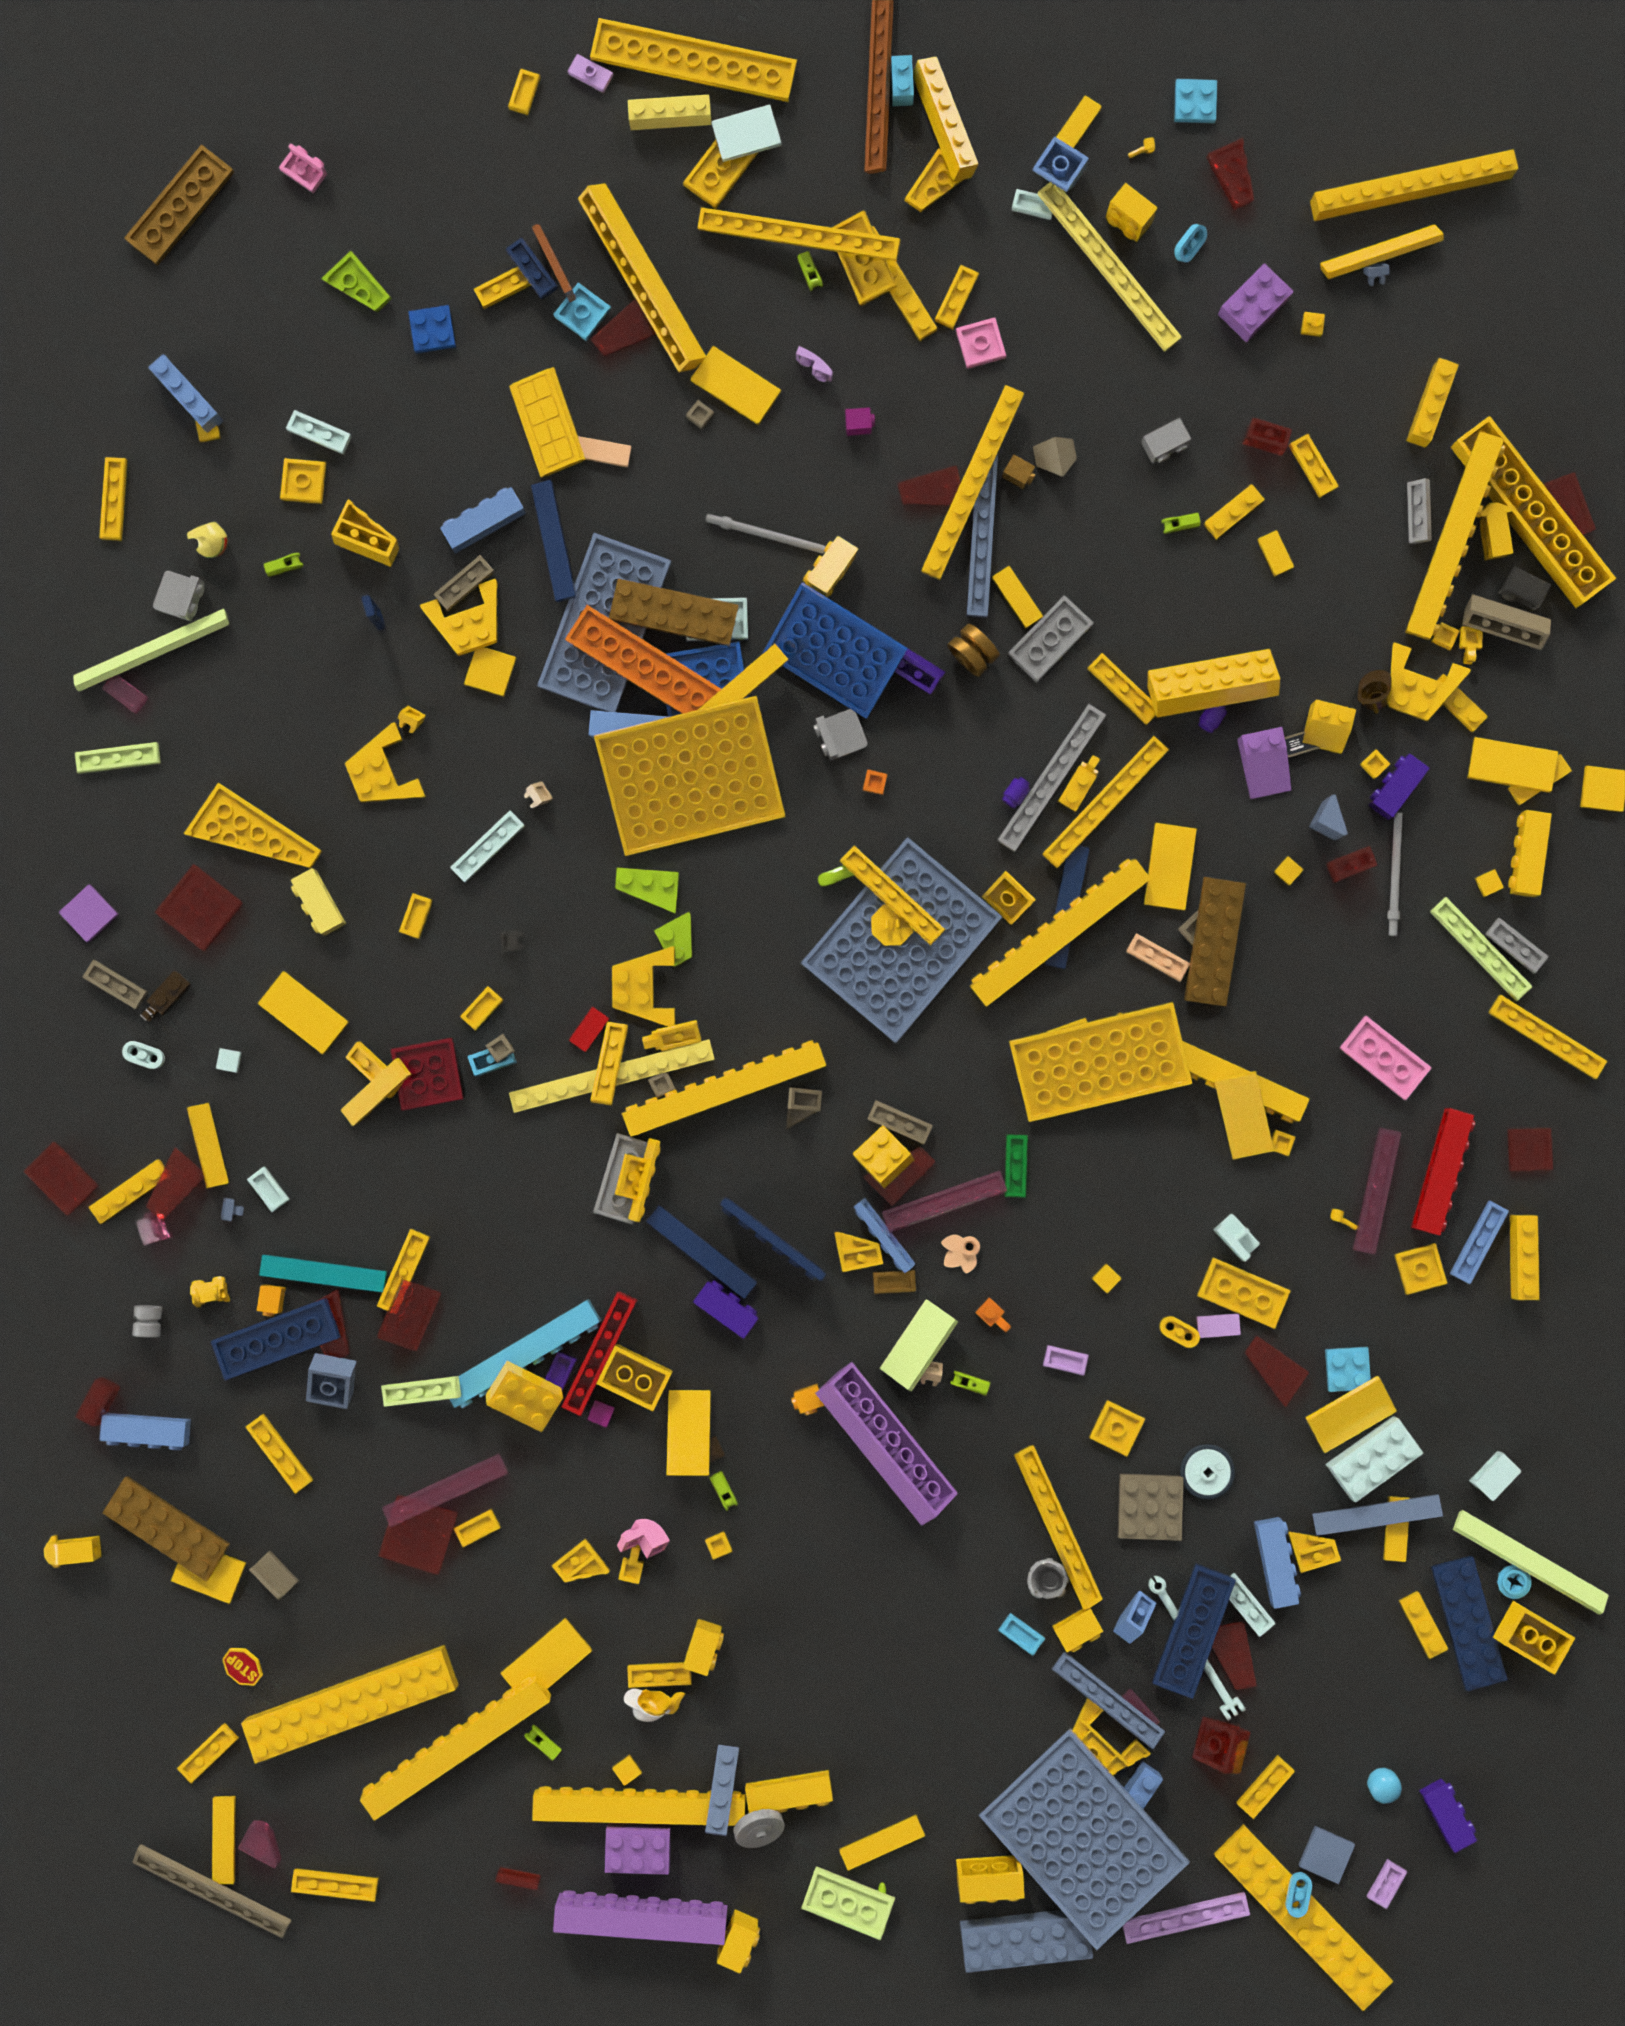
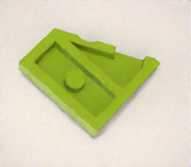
M689 912L654 930L664 949L675 946V965L673 967L692 958L691 915Z

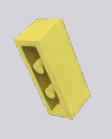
M311 868L291 880L293 884L291 889L296 897L300 896L303 902L301 907L306 915L310 914L313 920L311 925L316 933L320 932L321 935L325 936L346 924L317 870Z

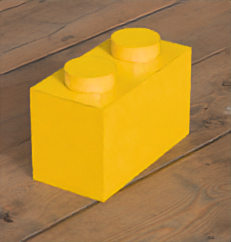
M1091 1608L1081 1609L1052 1626L1066 1652L1079 1650L1084 1642L1088 1640L1092 1642L1101 1636L1100 1633L1103 1632Z

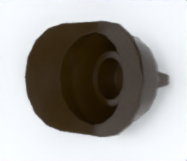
M1374 670L1364 675L1360 680L1357 695L1358 701L1368 710H1373L1375 714H1379V710L1386 707L1390 702L1392 678L1389 672Z

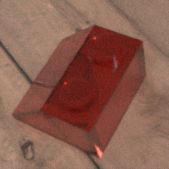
M1203 1717L1192 1758L1226 1774H1240L1251 1732L1234 1724Z

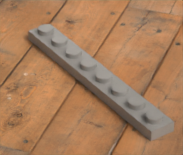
M1088 704L997 840L998 842L1015 852L1106 714Z

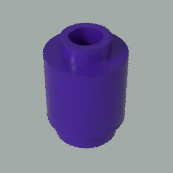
M1226 706L1205 709L1199 718L1200 722L1198 725L1210 733L1217 730L1227 714Z
M1022 777L1019 779L1014 778L1003 793L1002 801L1014 809L1017 805L1020 806L1031 791L1028 787L1030 783Z

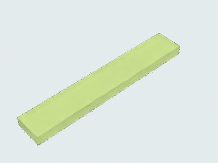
M1444 897L1430 911L1515 1001H1518L1532 988L1531 984L1447 897Z

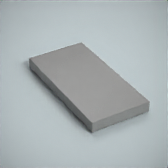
M1064 595L1007 655L1037 683L1094 623Z
M617 1133L593 1213L633 1225L634 1221L628 1219L633 1199L615 1195V1190L624 1155L628 1154L644 1158L648 1142Z

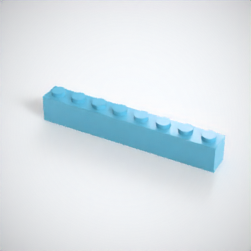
M590 1300L584 1301L459 1376L461 1397L450 1399L454 1408L459 1405L461 1408L473 1402L471 1398L477 1394L479 1397L486 1395L506 1361L527 1370L526 1365L531 1362L533 1365H536L545 1359L543 1355L551 1352L553 1355L563 1349L561 1346L563 1343L569 1341L571 1344L581 1338L579 1334L585 1330L590 1333L599 1327L597 1323L601 1319Z

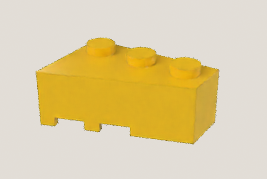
M348 499L331 533L334 544L391 567L399 551L397 539L378 523L376 524L365 512L358 509Z

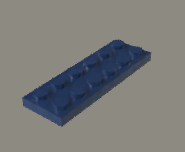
M728 1197L724 1198L720 1205L723 1206L722 1211L729 1217L736 1216L740 1219L738 1223L746 1230L752 1228L757 1232L755 1236L763 1243L769 1241L773 1244L771 1249L781 1256L784 1253L790 1257L788 1262L796 1268L803 1267L806 1270L805 1275L813 1281H816V1279L821 1281L826 1275L825 1271Z
M324 1298L211 1341L224 1380L338 1339L341 1335L328 1300Z
M1468 1556L1431 1566L1465 1690L1470 1691L1507 1681L1497 1640L1493 1638L1495 1633L1474 1557Z
M1195 1563L1154 1675L1153 1684L1193 1699L1236 1582L1234 1577Z

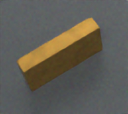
M909 1270L906 1273L903 1271L873 1272L874 1294L916 1291L915 1270Z

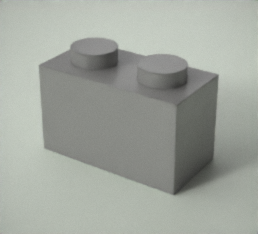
M1178 418L1145 435L1141 444L1152 464L1157 461L1162 463L1170 458V454L1174 452L1178 454L1186 450L1191 437L1181 419Z

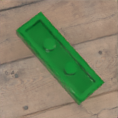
M1006 1135L1004 1197L1026 1198L1028 1135Z

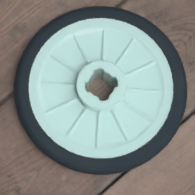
M1204 1444L1194 1447L1185 1455L1180 1467V1476L1183 1477V1485L1192 1495L1201 1499H1214L1222 1496L1229 1490L1234 1481L1235 1468L1231 1457L1225 1450L1216 1445ZM1207 1467L1212 1470L1208 1476L1203 1473Z

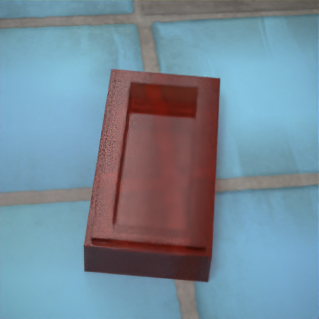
M499 1868L495 1882L537 1890L541 1876Z

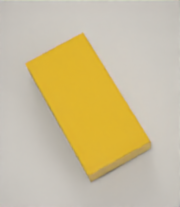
M520 69L508 105L509 110L525 115L529 114L541 78L539 74Z
M1277 530L1258 538L1259 546L1274 577L1294 568Z
M412 893L399 932L420 939L433 900Z
M487 986L460 1017L476 1031L504 1000Z
M490 1509L455 1527L454 1531L462 1547H465L500 1529L501 1526L493 1510Z

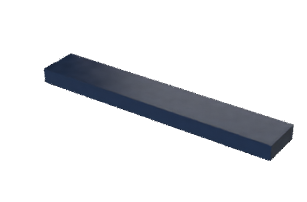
M551 480L533 484L531 488L555 601L558 603L576 598L553 483Z
M1078 846L1065 860L1055 914L1062 909L1064 911L1068 910L1071 907L1070 903L1077 897H1080L1089 853L1088 847ZM1071 941L1048 958L1044 965L1065 969Z
M660 1205L646 1221L742 1298L745 1299L756 1285L757 1281Z

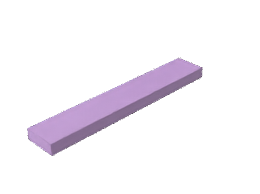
M1242 1892L1130 1918L1123 1925L1126 1943L1129 1944L1249 1916L1250 1912L1246 1895Z

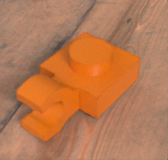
M990 1297L975 1312L990 1327L996 1323L1005 1332L1011 1328L1001 1317L1005 1311Z

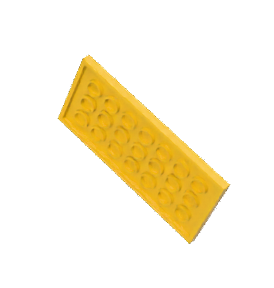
M1173 1002L1009 1041L1029 1122L1192 1084Z

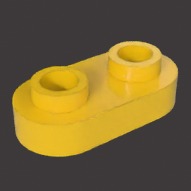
M1167 1316L1161 1320L1159 1328L1166 1337L1187 1348H1192L1199 1343L1200 1335L1195 1328L1173 1316ZM1168 1323L1173 1324L1172 1330H1167L1166 1325ZM1186 1333L1191 1334L1190 1340H1185Z

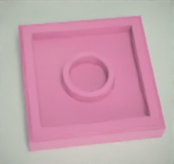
M995 318L956 328V334L967 369L1006 358Z

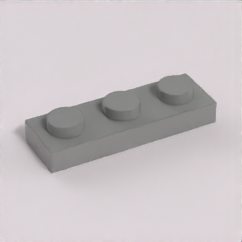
M1424 478L1407 482L1409 543L1417 544L1432 541L1430 480Z
M1497 918L1485 933L1489 939L1532 973H1536L1549 957L1500 918Z

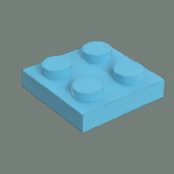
M1176 79L1174 122L1215 123L1217 80Z
M577 283L573 288L576 300L569 302L566 297L553 315L557 320L587 341L610 312L611 306L580 283Z
M1368 1347L1325 1349L1329 1392L1352 1391L1371 1380Z

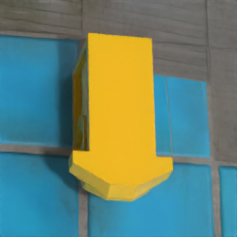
M1498 502L1489 503L1482 510L1479 517L1481 518L1480 532L1485 560L1502 558L1513 554L1507 513L1511 512L1512 509Z
M53 1535L44 1548V1557L54 1568H59L60 1565L93 1562L102 1557L100 1536L58 1540V1535Z

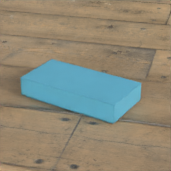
M1011 1612L998 1629L1032 1656L1045 1640V1637Z

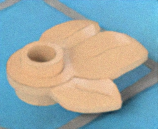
M951 1235L942 1240L941 1244L949 1250L944 1259V1266L958 1267L961 1265L966 1274L975 1268L977 1263L976 1255L980 1250V1244L976 1238L972 1236L962 1238L959 1235ZM967 1243L973 1244L972 1250H966Z

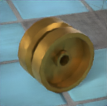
M967 624L960 631L961 638L954 637L947 644V647L961 665L975 676L980 677L987 669L986 663H993L1000 656V653L987 636L975 626Z

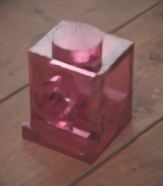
M156 1211L145 1214V1219L137 1221L143 1245L173 1237L172 1233H168L163 1214L157 1215Z

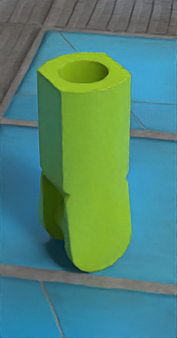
M810 251L799 254L797 258L810 291H813V288L817 286L823 287ZM815 274L816 278L810 280L809 276Z
M1198 513L1161 520L1165 526L1164 534L1200 526ZM1177 521L1178 527H1173L1172 522Z
M292 553L283 558L264 563L267 576L271 577L302 568L303 563H300L299 560L300 553ZM291 560L292 565L287 566L286 562Z
M843 865L822 873L818 877V883L826 887L855 875Z
M954 1371L955 1376L950 1384L985 1396L987 1395L990 1382ZM963 1377L968 1378L967 1385L961 1384Z
M719 1471L710 1476L709 1478L725 1510L728 1511L729 1507L733 1505L737 1506L738 1502L723 1472ZM729 1492L731 1497L724 1500L722 1495Z
M532 1725V1730L529 1733H525V1738L553 1761L562 1749L548 1738L539 1727ZM538 1735L542 1738L540 1742L535 1739Z

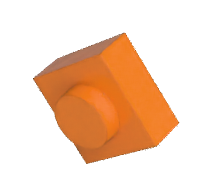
M867 769L863 791L883 795L887 774Z

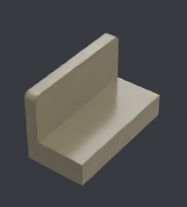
M271 1551L267 1552L250 1569L255 1577L278 1600L299 1581Z

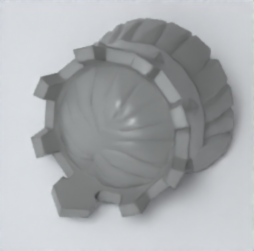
M1047 1558L1037 1561L1030 1568L1027 1584L1033 1596L1039 1599L1043 1597L1048 1600L1065 1595V1587L1069 1583V1577H1067L1063 1564L1053 1561V1558Z

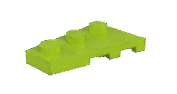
M352 251L321 278L323 281L376 312L381 310L392 299Z
M617 868L615 885L617 890L676 914L679 872Z

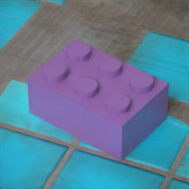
M1264 263L1221 306L1218 316L1245 342H1248L1283 307L1294 291Z
M608 1823L606 1828L605 1873L669 1874L671 1824Z

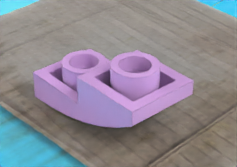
M799 346L796 352V360L799 361V364L805 367L813 366L812 375L817 380L831 382L833 372L829 366L817 355Z

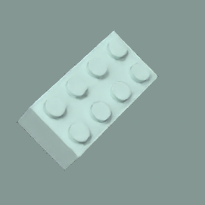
M1392 1416L1325 1465L1348 1497L1357 1502L1422 1455L1423 1452L1399 1418Z

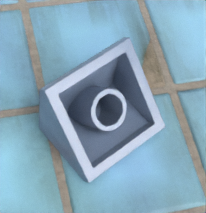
M1331 795L1322 801L1309 826L1333 840H1338L1348 834L1336 795Z

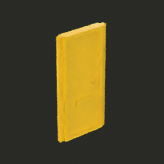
M554 367L531 375L509 386L541 478L586 460Z

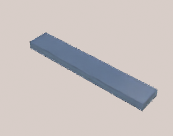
M1436 1494L1314 1513L1312 1516L1316 1536L1441 1517L1443 1514L1439 1495Z
M1063 1652L1053 1666L1052 1670L1147 1746L1154 1749L1165 1733L1163 1729L1066 1652Z

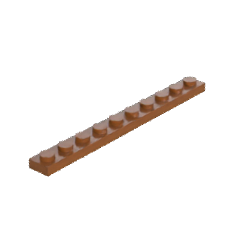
M872 0L865 172L868 174L886 171L894 0Z

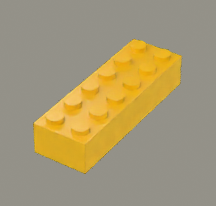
M1270 649L1149 670L1147 688L1156 716L1163 717L1279 696L1280 676Z

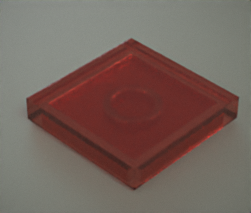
M1551 1128L1508 1129L1509 1171L1553 1170Z

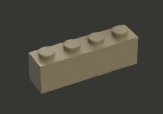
M1472 594L1464 609L1463 625L1542 650L1550 636L1551 619Z

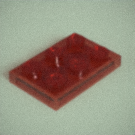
M52 1142L23 1171L66 1215H70L99 1186L56 1142Z
M401 1279L377 1337L417 1351L441 1293L417 1283Z

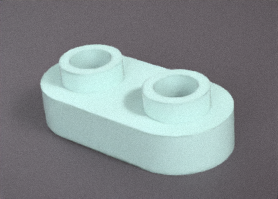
M130 1041L124 1045L122 1050L126 1060L150 1069L160 1068L165 1061V1056L161 1050L140 1042ZM137 1048L138 1054L134 1056L132 1050ZM153 1055L157 1056L156 1062H152L151 1058Z

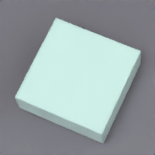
M220 1048L216 1069L238 1073L242 1052Z

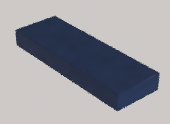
M522 237L505 249L541 300L558 289L556 283Z
M369 595L361 597L367 618L378 630L385 629L386 626L381 609Z

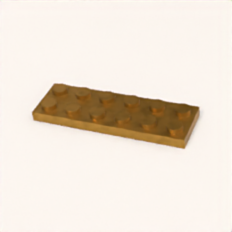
M201 144L124 239L158 266L235 173L234 170Z
M618 579L609 619L730 646L739 605Z
M1204 877L1184 1000L1226 1006L1246 883Z
M128 1476L123 1479L103 1511V1514L204 1581L209 1580L230 1546L229 1542Z

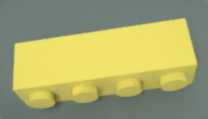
M709 95L628 100L631 130L711 125Z

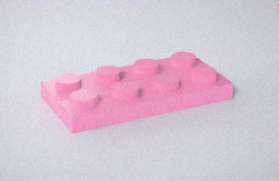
M1367 1016L1363 1017L1339 1048L1403 1100H1407L1431 1069L1428 1064Z

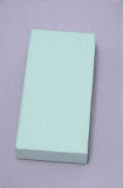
M1016 189L1012 211L1051 220L1052 212L1036 193Z
M266 1167L261 1168L247 1179L271 1212L276 1211L290 1200Z

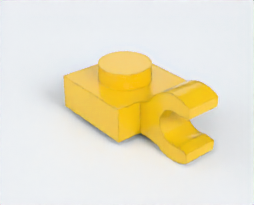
M1465 626L1460 628L1459 649H1465L1464 664L1472 665L1476 661V650L1482 648L1483 631Z
M639 1545L632 1547L630 1558H623L618 1580L635 1584L640 1583L644 1562L638 1561L641 1551Z

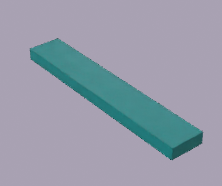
M262 1255L259 1276L383 1292L387 1271Z

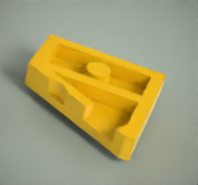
M834 1232L842 1272L883 1264L879 1243Z
M1288 1532L1300 1573L1341 1561L1334 1539Z
M586 1538L552 1565L564 1582L610 1572L608 1566Z

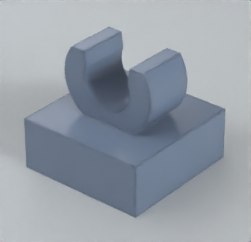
M1381 262L1363 267V273L1368 276V284L1374 286V279L1376 277H1379L1380 284H1384V275L1389 274V265Z
M224 1198L221 1219L232 1221V1214L243 1216L244 1207L234 1205V1199Z

